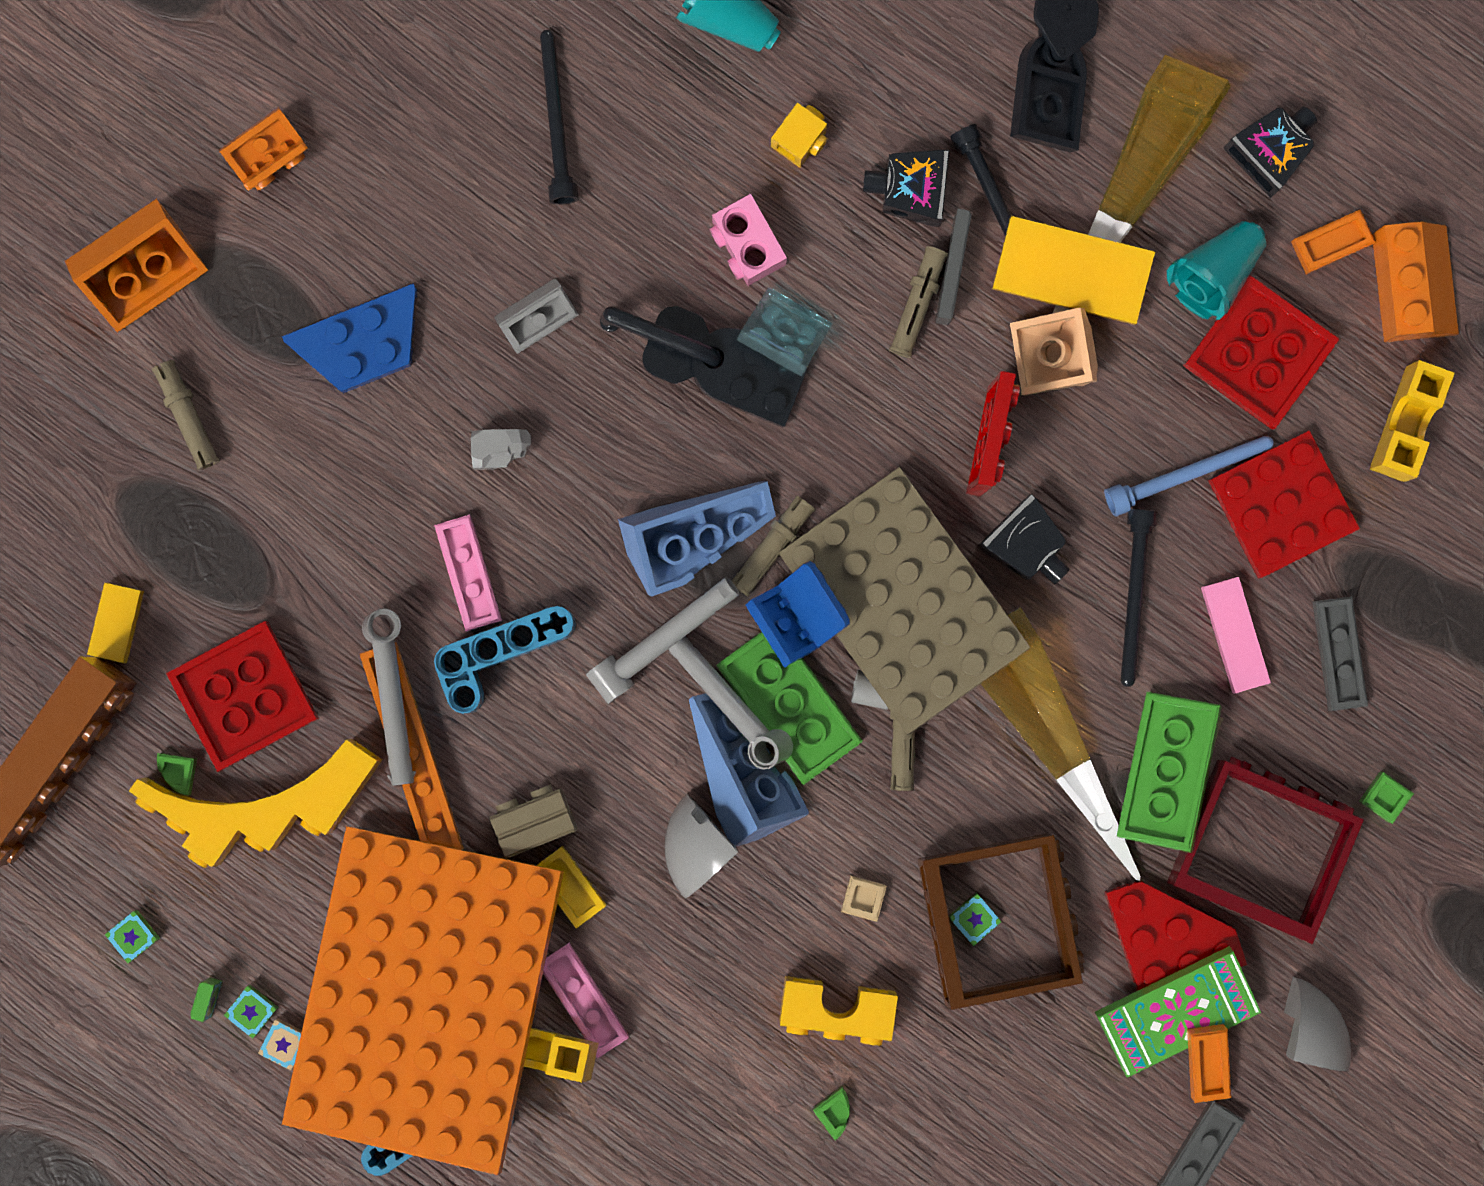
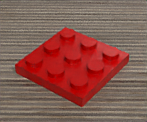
M1249 275L1228 313L1220 320H1215L1183 366L1273 430L1279 425L1340 339Z
M1000 371L987 388L966 494L980 497L993 486H996L997 482L1001 481L1005 460L999 459L1000 450L1004 448V445H1008L1012 431V423L1006 422L1007 416L1012 408L1016 407L1020 391V385L1014 384L1016 377L1014 373Z
M1310 430L1208 480L1258 579L1360 529Z
M263 621L166 673L217 772L227 769L319 719L268 621Z

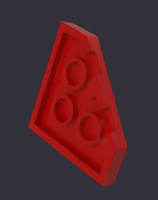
M1135 881L1104 892L1137 991L1229 946L1234 951L1240 967L1247 965L1236 929L1142 881Z

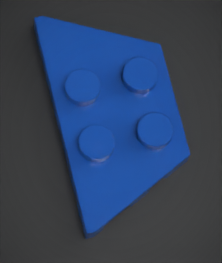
M414 284L408 285L282 336L283 341L343 394L408 368L412 364L413 348L411 346L415 327L416 286Z

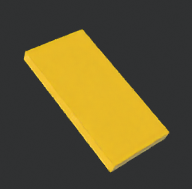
M1011 216L992 289L1069 309L1081 307L1085 309L1086 313L1135 325L1137 324L1155 252Z

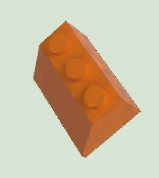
M157 198L65 260L74 283L117 333L208 271L206 265L184 233Z
M1427 222L1384 225L1372 235L1376 243L1373 244L1384 342L1458 335L1447 226Z

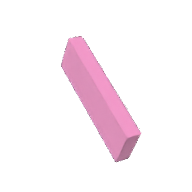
M471 515L434 525L465 631L501 622L502 618Z
M1239 577L1201 587L1232 693H1239L1271 683Z
M570 942L546 957L543 974L585 1040L599 1043L596 1054L597 1059L629 1038L627 1031Z

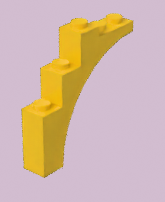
M346 739L328 762L307 779L277 795L256 801L223 803L198 800L173 792L147 777L138 778L129 792L137 797L135 800L136 804L150 813L158 811L168 819L165 823L170 828L180 834H185L186 831L190 833L182 844V847L190 852L187 855L190 860L204 868H207L208 865L215 867L222 864L242 833L246 835L244 841L260 852H263L264 849L268 851L277 849L298 817L303 819L300 825L316 836H319L320 833L324 835L333 833L383 759L354 739Z

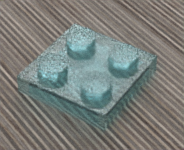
M768 287L741 330L737 341L802 376L828 333L832 322Z

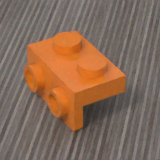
M278 107L220 148L219 152L249 191L253 187L261 190L275 179L273 173L284 165L287 169L297 165L305 158L303 152L308 147Z

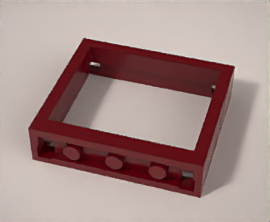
M1232 756L1229 762L1217 760L1205 789L1193 852L1179 851L1167 883L1313 944L1364 819L1352 815L1354 808L1334 800L1331 806L1319 801L1321 794L1299 785L1296 791L1284 786L1286 779L1276 774L1265 771L1264 775L1260 776L1250 771L1252 766L1250 763ZM1227 776L1339 823L1299 922L1187 875Z

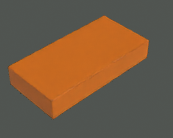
M1361 210L1355 211L1291 241L1306 275L1376 243Z
M1224 1024L1187 1029L1192 1100L1194 1103L1231 1098L1228 1029Z

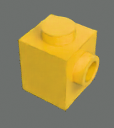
M797 102L772 136L771 147L801 168L809 155L812 154L816 157L828 140L824 136L827 129V123L823 121L825 117L816 108L807 105L805 108Z

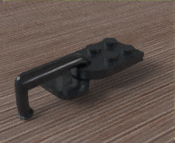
M1035 0L1033 17L1039 28L1038 37L1029 41L1020 54L1010 137L1069 153L1079 150L1087 79L1086 63L1080 48L1096 35L1099 14L1097 0Z
M613 306L607 307L600 318V325L607 332H614L620 328L648 340L642 355V363L645 370L652 376L672 384H678L694 377L700 390L711 399L781 428L786 425L811 361L809 357L741 329L723 328L709 333L705 321L700 315L678 306H671L662 310L655 323Z

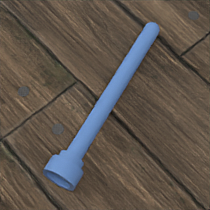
M1270 436L1260 437L1133 487L1128 485L1122 487L1120 484L1104 490L1106 502L1111 513L1117 517L1129 512L1130 507L1135 506V501L1270 450L1274 444L1273 439Z

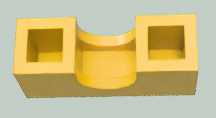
M1421 360L1406 366L1370 470L1403 482L1418 477L1430 444L1424 441L1426 429L1434 413L1443 407L1454 372Z
M785 976L779 1023L780 1026H786V1032L796 1035H808L809 1030L822 1031L824 1038L832 1040H845L846 1035L858 1036L861 1043L881 1046L883 1040L892 1041L898 999L895 991L858 986L857 1000L854 1006L844 1013H834L826 1009L822 1004V981Z
M531 1028L524 1067L545 1071V1074L581 1083L586 1082L592 1078L599 1043Z

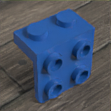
M811 561L799 567L778 586L751 599L745 604L784 668L816 651L850 624L845 608L835 597L822 572Z

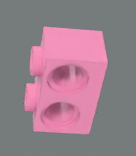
M751 194L712 215L714 226L709 230L718 247L726 246L732 258L727 260L737 280L744 278L747 286L786 265L787 257ZM739 218L744 220L748 227L743 233L734 234L727 228L729 221ZM758 250L764 254L766 259L761 265L752 266L746 262L745 255L749 251Z

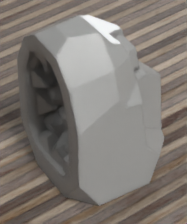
M522 429L472 431L471 458L473 469L493 470L506 468L513 460L525 457L528 448L531 446V435L527 430Z

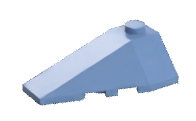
M764 480L651 508L618 519L626 553L646 592L652 597L687 584L695 578L694 574L709 563H715L722 557L721 554L738 541H744L776 517L768 481Z
M706 693L689 699L716 816L727 838L736 847L759 840L809 814L794 781L786 771L780 773L775 766L770 769H759L751 763L748 757L750 742Z

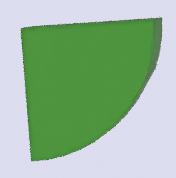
M157 753L159 772H161L168 785L180 794L191 795L197 758Z
M843 1086L812 1108L834 1140L838 1139L844 1132L850 1114L849 1100Z

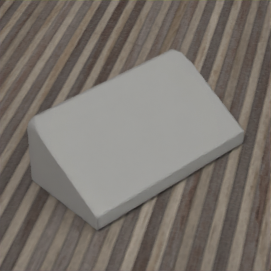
M553 279L497 314L494 319L518 354L579 314L559 282Z

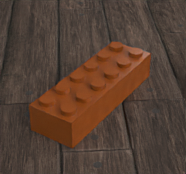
M79 656L0 767V867L8 863L13 864L25 850V846L22 844L30 832L34 834L41 828L47 819V815L44 812L52 801L57 803L64 796L69 788V785L66 783L74 771L79 772L86 765L91 757V754L88 753L89 749L95 741L100 742L105 738L113 725L109 721L117 710L123 711L134 697V693L131 691L137 683L102 658Z

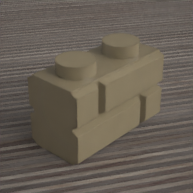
M550 784L530 792L532 797L530 801L519 805L515 798L495 806L498 814L491 816L490 821L506 859L578 829L562 788L553 791Z

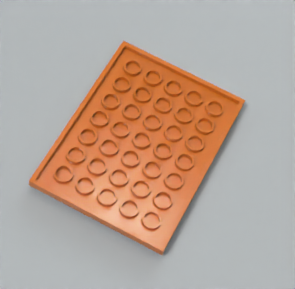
M346 826L281 1125L494 1175L501 1174L564 871Z

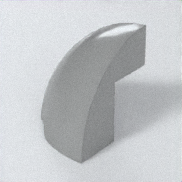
M688 794L679 802L669 820L664 844L669 874L674 885L685 899L697 891L738 853L736 846L714 825L713 820Z
M1293 977L1284 1013L1295 1019L1286 1056L1293 1061L1337 1071H1349L1351 1042L1341 1013L1321 990L1302 979Z

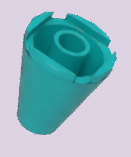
M685 0L682 7L688 11L686 14L680 11L676 15V19L682 23L760 52L763 47L770 50L781 33L776 28L779 20L760 0Z
M1241 221L1175 260L1166 272L1169 286L1174 282L1179 289V292L1175 295L1177 299L1188 310L1201 318L1208 320L1213 315L1217 316L1216 320H1220L1228 313L1267 245L1265 232L1256 223Z

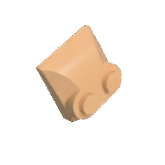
M1079 307L1010 323L1023 396L1072 386H1085L1097 381L1098 364L1092 328L1084 308Z

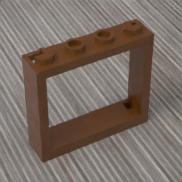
M1048 833L917 859L945 1006L950 1010L1083 984L1081 973H1084L1083 963L1085 961L1082 952L1076 950L1074 936L1079 934L1078 924L1075 915L1069 914L1067 899H1071V888L1067 877H1062L1060 863L1064 862V853L1060 849L1059 840L1055 841L1054 835ZM1038 848L1062 970L963 990L939 867Z

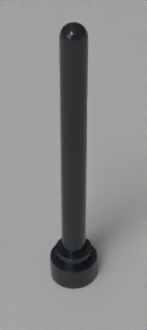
M544 30L540 34L554 169V178L551 179V185L548 186L549 201L551 204L557 205L571 204L577 202L579 197L577 184L573 183V177L569 176L555 36L551 30Z
M972 124L955 132L950 138L956 151L960 150L962 155H967L1002 232L1006 236L1011 214L980 150V147L983 146L980 141L983 138L977 124Z
M1130 509L1127 514V525H1130V532H1133L1120 678L1121 684L1125 687L1133 686L1136 678L1148 534H1152L1153 527L1157 526V511Z

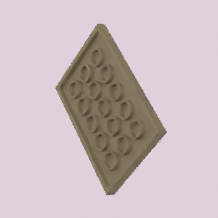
M900 467L779 552V555L792 573L809 561L813 562L818 570L822 572L827 584L837 600L845 608L850 620L849 626L839 632L837 637L907 735L917 730L1031 649Z

